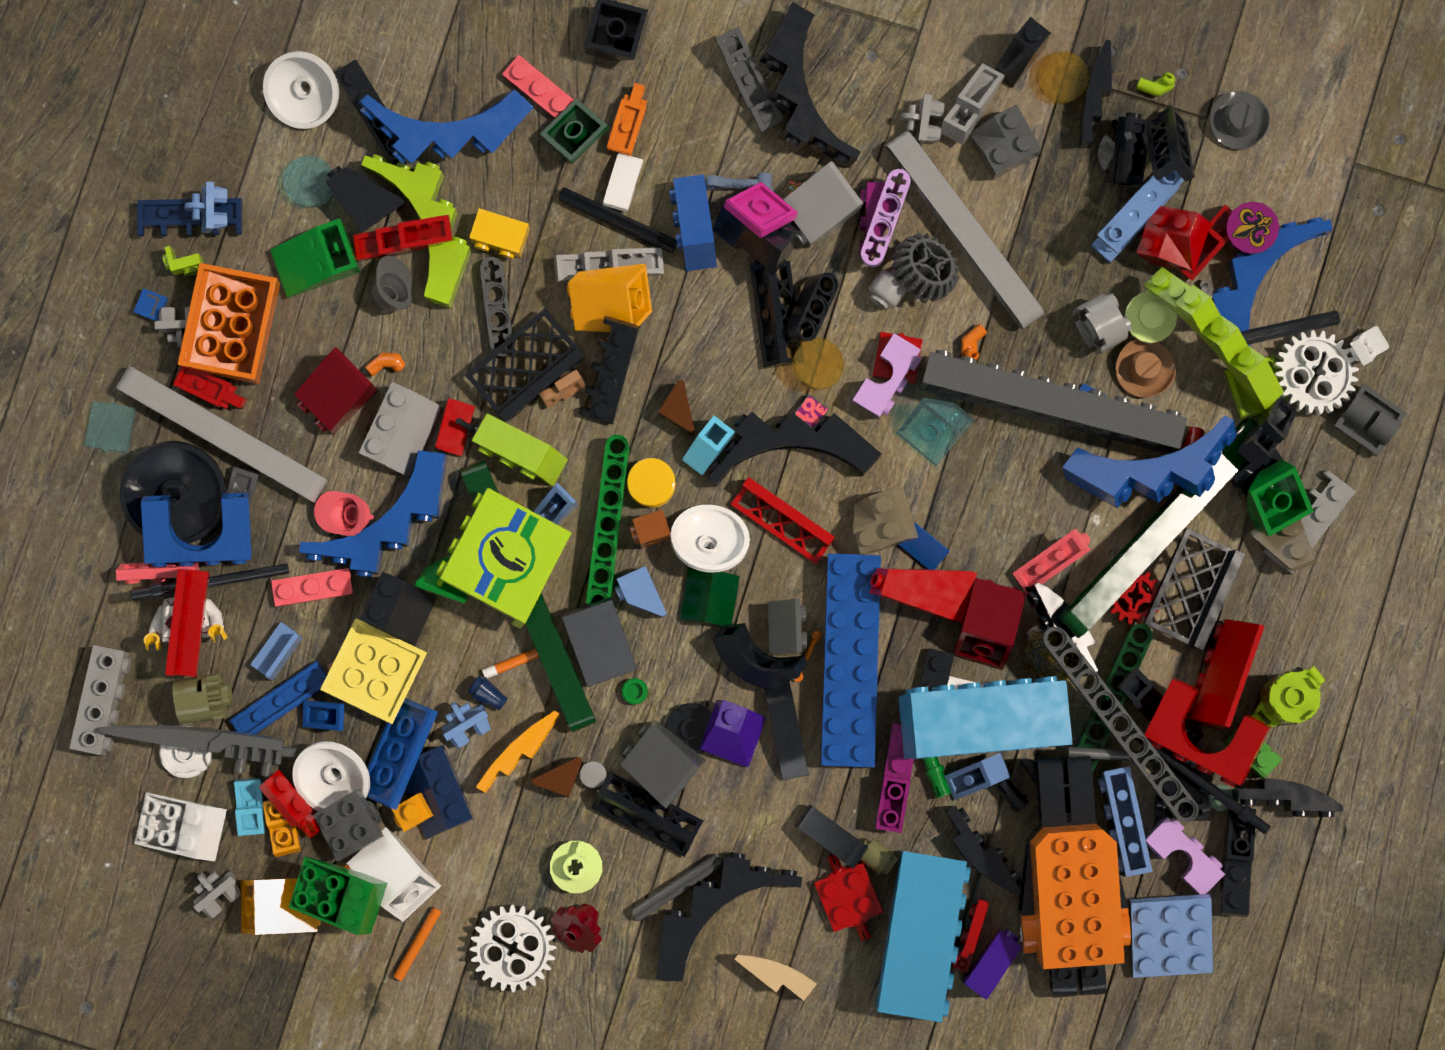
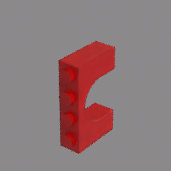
M1177 678L1172 679L1145 732V737L1150 739L1152 746L1162 750L1166 747L1174 751L1172 756L1184 762H1187L1189 759L1197 763L1196 768L1207 774L1214 772L1220 775V780L1232 787H1235L1236 784L1242 785L1272 727L1250 715H1245L1227 748L1214 753L1202 751L1191 743L1185 729L1187 715L1200 690Z

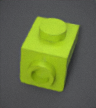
M170 245L165 247L166 254L162 255L166 270L170 269L175 276L184 274V276L195 275L198 272L199 263L204 264L203 257L199 253L176 259L175 251Z

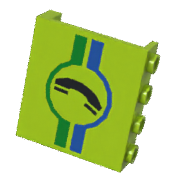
M487 488L483 495L481 493L477 494L471 506L475 508L472 517L468 515L465 517L460 527V530L464 531L460 539L454 538L448 552L452 555L448 562L443 560L439 566L436 575L440 577L436 584L441 586L445 582L513 618L511 624L521 629L526 623L572 532Z

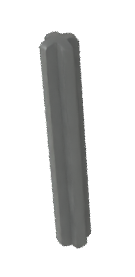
M718 854L712 855L631 909L632 916L636 921L642 920L722 867L723 861Z

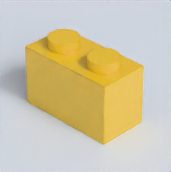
M479 208L469 238L471 243H474V247L479 250L489 252V249L499 251V255L502 257L513 259L516 256L521 258L530 227L528 223Z

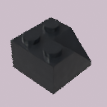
M597 0L584 44L585 53L608 60H635L648 24V10L613 0Z

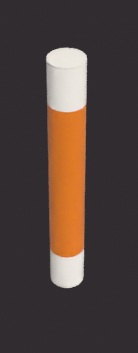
M533 648L482 669L484 677L491 678L537 659L539 655L536 648Z

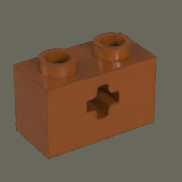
M663 509L632 519L634 526L629 528L635 544L640 543L642 549L671 540V533Z

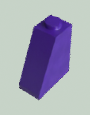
M1008 929L1004 933L998 930L961 982L987 1000L1022 948L1017 943L1020 938Z

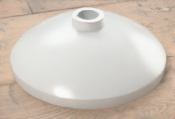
M303 51L289 52L274 60L265 73L263 80L265 101L271 112L283 123L294 128L308 129L321 125L334 113L339 100V86L332 69L321 58ZM304 82L310 85V90L304 87Z
M699 505L687 509L677 517L671 529V545L677 557L689 567L703 572H721L733 568L744 559L749 548V532L743 520L731 510L717 505Z
M327 741L314 743L300 753L293 766V782L297 792L310 807L317 811H321L355 790L360 789L365 799L369 793L370 776L365 763L353 750L342 744Z

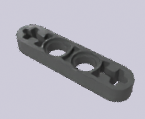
M488 257L480 265L489 342L493 352L496 349L495 345L499 344L498 334L493 336V332L501 333L508 330V334L503 333L504 341H506L513 335L503 264L496 257ZM490 263H494L495 267H499V270L495 271L496 281L501 279L502 283L492 282L490 273L485 272V269L489 268ZM493 288H499L503 292L502 298L497 302H493L488 298V293ZM497 313H502L506 316V323L501 327H496L491 322L492 317ZM510 344L506 349L512 350V344ZM500 353L497 357L506 358L512 353Z

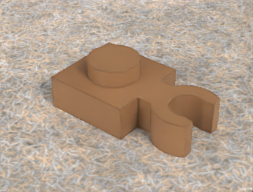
M576 369L573 372L563 374L554 383L556 386L542 391L540 396L547 408H550L563 398L565 401L585 389L586 385Z

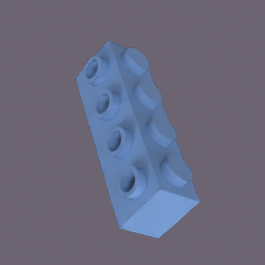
M1130 766L1100 772L1101 778H1097L1100 794L1105 793L1107 804H1103V810L1106 820L1110 819L1112 830L1108 832L1117 842L1119 872H1122L1123 877L1153 872Z

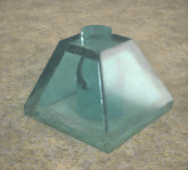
M923 398L896 433L932 464L937 466L975 419L956 403Z

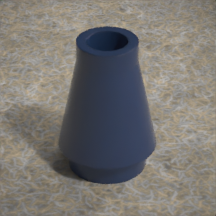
M480 675L477 676L467 691L472 695V699L494 707L497 710H500L508 699L487 677L483 678Z

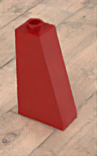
M877 568L870 581L871 589L869 593L950 622L962 623L977 573L965 570Z

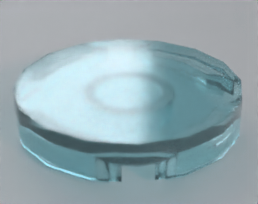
M311 155L299 157L292 161L285 170L283 177L284 190L297 205L318 207L327 202L333 194L325 182L329 179L327 174L332 169L320 157Z

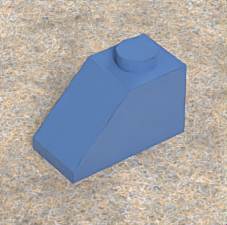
M646 566L617 579L619 585L615 586V589L621 601L626 599L628 605L662 618L668 616Z
M1001 753L945 775L954 800L1010 778Z

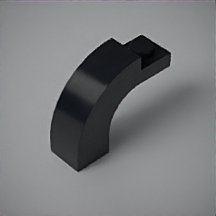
M746 623L723 625L712 638L724 664L739 678L757 687L778 689L784 680L792 681L797 679L808 665L805 655L773 657L762 652L752 641Z

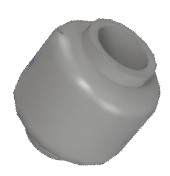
M894 269L890 272L880 271L868 288L871 295L869 297L870 300L883 309L896 307L906 293L907 288L904 285H899L900 279L894 277L896 271Z

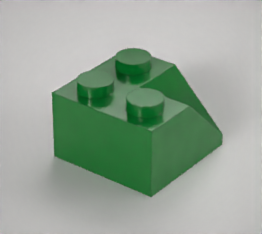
M1282 459L1260 471L1248 490L1246 507L1255 529L1268 537L1314 512L1296 467Z

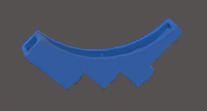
M515 89L510 90L496 104L477 115L460 121L445 123L423 122L401 116L383 107L369 95H365L358 102L362 106L360 112L371 121L375 118L381 124L379 129L391 139L394 136L396 138L390 147L394 150L392 155L402 164L405 162L413 164L431 143L434 145L432 150L442 159L445 157L452 159L470 138L474 140L472 145L481 153L485 151L488 154L493 153L534 108Z
M1322 217L1307 220V224L1298 226L1297 222L1281 225L1282 229H1279L1278 237L1274 244L1265 252L1254 255L1243 252L1235 254L1234 259L1228 263L1233 290L1231 291L1230 287L1216 289L1215 294H1212V300L1220 315L1236 325L1240 332L1249 330L1252 304L1256 291L1266 272L1290 249L1308 240L1328 235L1333 230L1331 219L1323 221Z
M1224 416L1211 431L1195 443L1177 452L1158 458L1137 461L1114 460L1094 455L1077 447L1062 467L1066 480L1116 508L1122 502H1126L1129 499L1132 488L1158 503L1163 496L1166 497L1170 494L1174 483L1201 497L1205 490L1209 491L1215 482L1213 466L1218 463L1221 452L1226 445H1231L1236 437L1234 420Z
M418 450L415 468L406 489L394 506L378 521L355 536H347L342 539L326 542H300L299 553L306 555V560L321 561L322 557L332 558V563L347 564L348 560H351L350 569L356 571V576L372 578V573L379 574L383 543L387 544L386 548L402 550V546H409L413 515L417 516L416 520L432 522V518H439L447 456L444 453Z

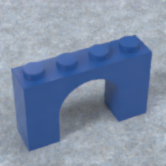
M249 492L223 493L221 498L223 529L214 541L205 545L188 544L175 534L171 524L170 495L143 496L141 512L144 564L151 563L152 567L167 566V563L178 562L179 566H190L194 562L202 561L206 565L220 564V561L231 560L232 564H243L247 560H251L252 534Z

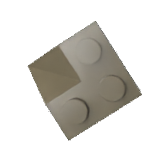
M891 488L855 503L853 531L861 555L872 554L919 538L904 488Z

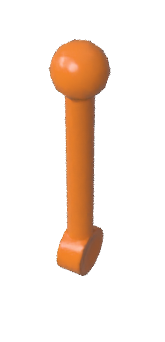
M814 631L811 635L812 641L805 654L807 662L817 641L822 638V634L819 631ZM801 673L794 681L800 682L803 679V674Z

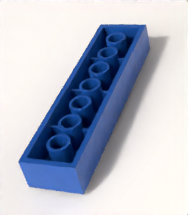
M828 553L821 766L875 767L880 597L869 592L871 589V578L877 568H881V555Z

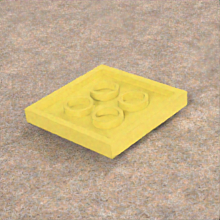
M355 618L320 690L392 725L427 652Z

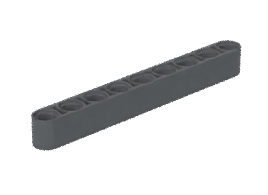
M1059 627L1045 629L1041 636L1044 647L1172 815L1183 822L1194 820L1198 814L1196 802L1068 634ZM1052 631H1057L1061 635V642L1057 646H1051L1048 642L1047 637ZM1069 652H1073L1077 656V664L1071 668L1067 667L1064 663V657ZM1084 674H1090L1094 679L1093 685L1088 689H1084L1080 684V679ZM1101 695H1106L1110 700L1109 707L1105 710H1100L1096 705V701ZM1118 716H1122L1126 721V726L1122 731H1116L1113 728V721ZM1133 738H1139L1142 741V748L1140 751L1133 753L1129 748V743ZM1151 759H1155L1158 762V770L1153 774H1149L1145 769L1146 763ZM1171 780L1175 785L1174 792L1170 795H1165L1162 792V785L1164 782ZM1183 802H1188L1191 806V811L1187 816H1180L1178 813V807Z

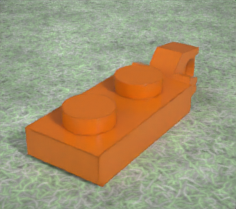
M634 83L631 96L625 94L624 98L621 99L606 147L607 150L632 156L647 109V101L642 99L645 92L644 85Z

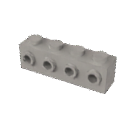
M93 645L69 749L106 756V752L111 750L113 736L96 731L100 727L113 726L118 722L119 710H116L119 699L122 700L125 692V684H122L124 674H128L131 666V658H128V652Z

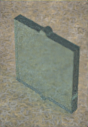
M93 401L85 446L103 449L105 452L112 450L128 453L136 408L121 406L116 402L108 404Z

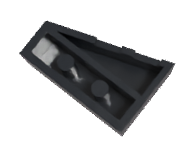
M724 204L720 209L713 228V232L735 249L741 247L749 253L748 259L753 263L758 260L766 266V273L771 277L790 257L800 230L788 223L760 238L726 210Z

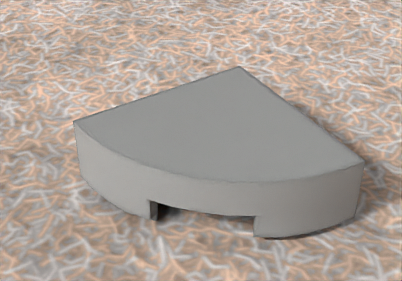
M1107 134L1101 140L1097 150L1098 163L1104 172L1109 168V161L1114 156L1115 143Z

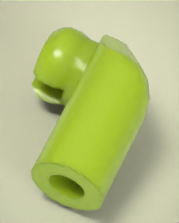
M1164 73L1161 78L1154 82L1140 77L1136 90L1159 97L1173 89L1175 86V76L1171 73Z

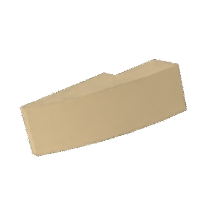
M737 954L734 958L775 992L782 985H785L804 1001L817 985L814 980L802 972L769 958L746 954Z

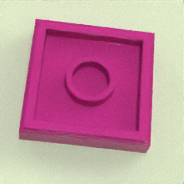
M762 182L727 199L724 204L726 210L760 238L795 220L798 214L795 209Z

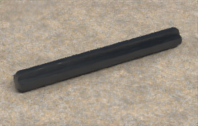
M563 187L558 195L559 201L656 247L662 248L669 253H673L677 246L676 239L566 187Z
M1331 311L1241 331V334L1247 345L1334 326L1340 323V318L1337 311Z

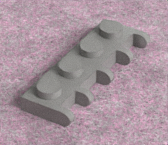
M1325 470L1323 475L1330 481L1322 492L1319 493L1313 488L1308 492L1315 498L1311 505L1314 512L1301 519L1311 548L1314 547L1356 492L1328 470ZM1266 548L1262 551L1289 574H1293L1278 558L1270 554Z

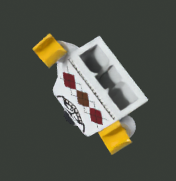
M174 598L164 599L163 604L158 607L151 622L149 634L144 637L146 650L153 643H155L157 651L161 650V638L162 642L169 643ZM206 598L202 638L210 637L212 642L216 643L215 637L221 634L223 639L226 640L227 634L223 629L222 613L211 599Z

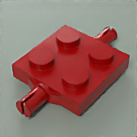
M835 855L828 856L827 858L833 872L828 877L814 882L833 931L836 932L846 927H856L861 939L860 941H864L865 936L866 939L871 938L865 922L884 911L865 864H858L854 869L851 867L843 868L839 858Z

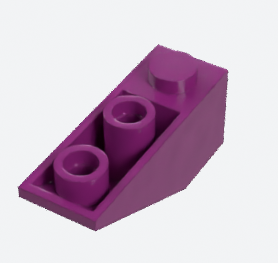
M867 182L866 190H861L862 205H866L865 215L860 216V231H865V239L885 185L882 182ZM895 183L892 192L887 190L886 193L898 196V183ZM887 199L883 202L882 207L887 213H892L896 211L897 203L892 199ZM882 223L874 227V233L878 237H884L888 230V227ZM871 238L869 239V242H874L872 250L870 252H865V254L869 255L868 260L872 258L874 252L880 244L875 242ZM860 241L859 256H861L864 241Z

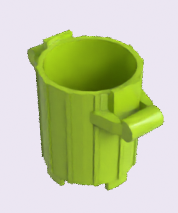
M1312 666L1308 670L1300 672L1290 671L1270 678L1261 689L1260 702L1251 716L1266 723L1258 714L1260 712L1271 727L1279 724H1298L1311 719L1320 707L1321 692L1319 689L1325 681L1324 677L1315 666Z

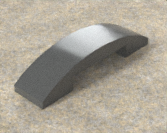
M739 26L716 37L715 40L731 76L760 131L762 132L784 121L779 108L774 105V102L768 100L771 94L752 58L750 49Z

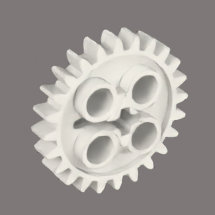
M1314 330L1308 333V337L1302 332L1298 335V339L1294 336L1289 339L1290 345L1286 343L1282 345L1281 348L1285 353L1279 352L1276 354V357L1281 362H1276L1273 364V367L1279 370V372L1275 373L1277 379H1280L1279 384L1284 390L1281 397L1288 395V405L1294 402L1297 403V412L1306 407V415L1311 414L1314 409L1317 416L1323 413V409L1329 414L1333 411V406L1339 409L1342 407L1341 401L1347 402L1350 399L1347 393H1353L1356 390L1350 384L1358 381V378L1352 376V374L1359 369L1351 367V363L1355 359L1354 357L1348 358L1347 356L1350 348L1345 350L1341 348L1344 343L1343 340L1336 344L1334 342V334L1326 339L1325 331L1320 332L1317 337ZM1305 350L1312 352L1314 356L1313 361L1305 358ZM1322 352H1324L1326 356L1316 372L1318 377L1312 381L1309 393H1306L1305 389L1315 374L1312 369L1319 365ZM1329 361L1337 366V373L1329 370ZM1294 373H1299L1303 377V384H1298L1294 380ZM1318 384L1326 388V396L1318 392Z
M511 905L510 912L507 913L506 909L502 906L500 907V915H497L493 910L490 912L492 920L484 917L481 919L485 925L484 928L475 927L480 935L471 937V940L477 942V946L470 948V951L477 952L478 956L472 958L471 961L480 962V966L475 971L484 970L486 973L482 980L484 981L491 977V987L500 982L501 991H504L507 985H510L512 992H515L517 985L520 984L524 991L527 989L526 982L529 981L535 986L537 985L535 977L544 979L545 975L542 970L552 969L547 964V960H555L556 958L549 954L550 950L557 948V946L549 944V941L555 938V935H547L546 932L550 929L551 925L543 927L541 923L544 917L542 916L536 920L534 918L535 910H532L527 915L525 914V906H522L520 911L516 912L515 905ZM507 922L515 927V934L510 938L505 937L501 932L502 925ZM495 935L508 944L516 941L518 943L517 948L533 956L534 961L528 960L517 952L510 955V949L494 941L492 937ZM532 935L538 939L539 945L536 950L531 951L525 947L524 941L527 936ZM492 946H497L502 951V957L499 961H493L488 955V951ZM515 959H520L525 963L526 968L522 974H517L512 970L511 965Z

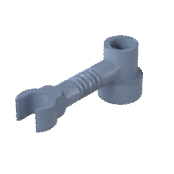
M758 173L757 179H733L716 175H707L706 177L707 190H723L724 188L748 189L762 182L774 192L772 188V174Z

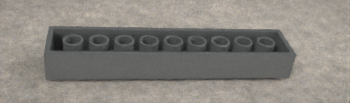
M936 350L935 353L930 352L927 359L920 390L1166 454L1177 452L1180 449L1188 418L1181 417L1182 413L1170 409H1167L1166 412L1158 411L1156 406L1148 403H1141L1138 406L1131 404L1128 398L1115 396V399L1104 397V392L1090 389L1089 393L1079 390V386L1071 383H1064L1063 386L1053 383V379L1038 376V379L1027 377V372L1013 369L1012 373L1003 371L1002 366L994 363H987V366L976 364L977 360L966 356H962L961 359L953 358L950 352L944 350Z

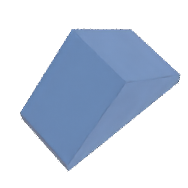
M557 483L534 510V513L559 525L578 504Z

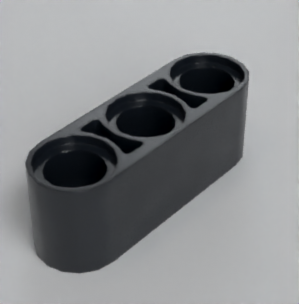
M829 272L816 274L808 277L785 327V336L790 342H808L814 340L818 335L838 290V280L834 274ZM811 304L813 306V312L810 309ZM800 327L803 329V334L800 332Z
M810 804L794 825L852 869L856 867L869 849L867 845Z

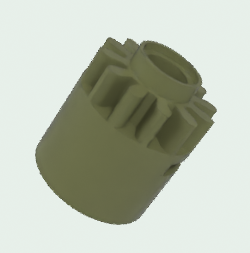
M221 673L173 681V701L180 725L228 717L227 711L228 707L233 706V697L230 684L224 683Z

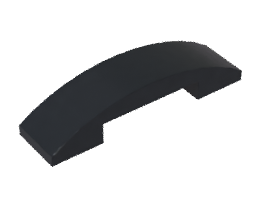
M1135 667L1117 687L1137 710L1151 722L1163 696L1157 691L1154 684ZM1186 718V733L1191 743L1195 746L1204 735Z
M784 680L778 689L764 688L782 779L788 780L808 776L809 774L790 681Z

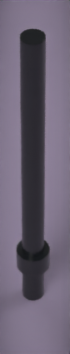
M286 563L209 577L208 588L289 574V566ZM155 583L151 584V587L130 590L131 600L135 601L152 597L153 600L164 598V595L175 594L176 583L165 585Z
M1134 738L1137 742L1142 744V741L1139 738ZM1154 747L1167 764L1238 815L1237 818L1246 824L1248 822L1264 835L1268 832L1271 826L1254 814L1255 811L1249 806L1245 805L1244 807L1183 761L1172 756V753L1165 748L1161 750Z

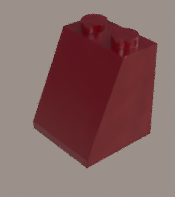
M335 346L294 395L299 399L296 404L306 414L311 411L317 417L314 423L324 433L329 429L335 434L378 390Z
M976 578L953 651L954 656L1003 670L1014 645L1027 592L1020 591L1013 586L1006 587L996 584L989 579Z

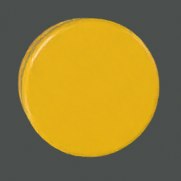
M646 458L640 460L628 473L627 488L629 494L640 506L646 508L663 506L672 498L675 492L676 481L674 473L670 466L660 459Z

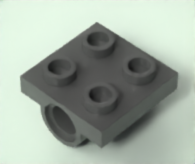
M1364 383L1338 418L1333 428L1377 457L1398 431L1407 412Z
M360 789L353 791L314 814L337 862L346 859L384 837L379 827V824H381L380 813L372 802L366 801Z

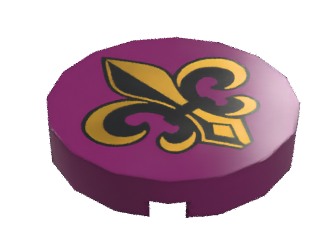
M1253 201L1243 203L1235 208L1228 218L1226 226L1227 237L1232 246L1238 251L1251 255L1263 253L1272 247L1278 237V218L1273 210L1263 203Z

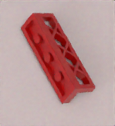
M750 477L744 482L742 489L731 503V506L816 565L835 538L832 534ZM749 492L756 497L758 508L746 509L738 503L744 494ZM760 501L765 503L767 506L761 507ZM761 510H775L778 514L779 523L767 524L764 522ZM756 511H758V512H759V517H757L756 515H754V514L751 513V512H756ZM781 515L789 521L782 522ZM795 524L798 526L800 538L789 539L784 536L783 525ZM780 526L781 533L773 527ZM803 531L808 533L810 536L803 537ZM816 539L823 544L815 557L806 551L804 540ZM801 541L802 547H800L794 542Z
M178 569L165 675L197 677L209 571Z

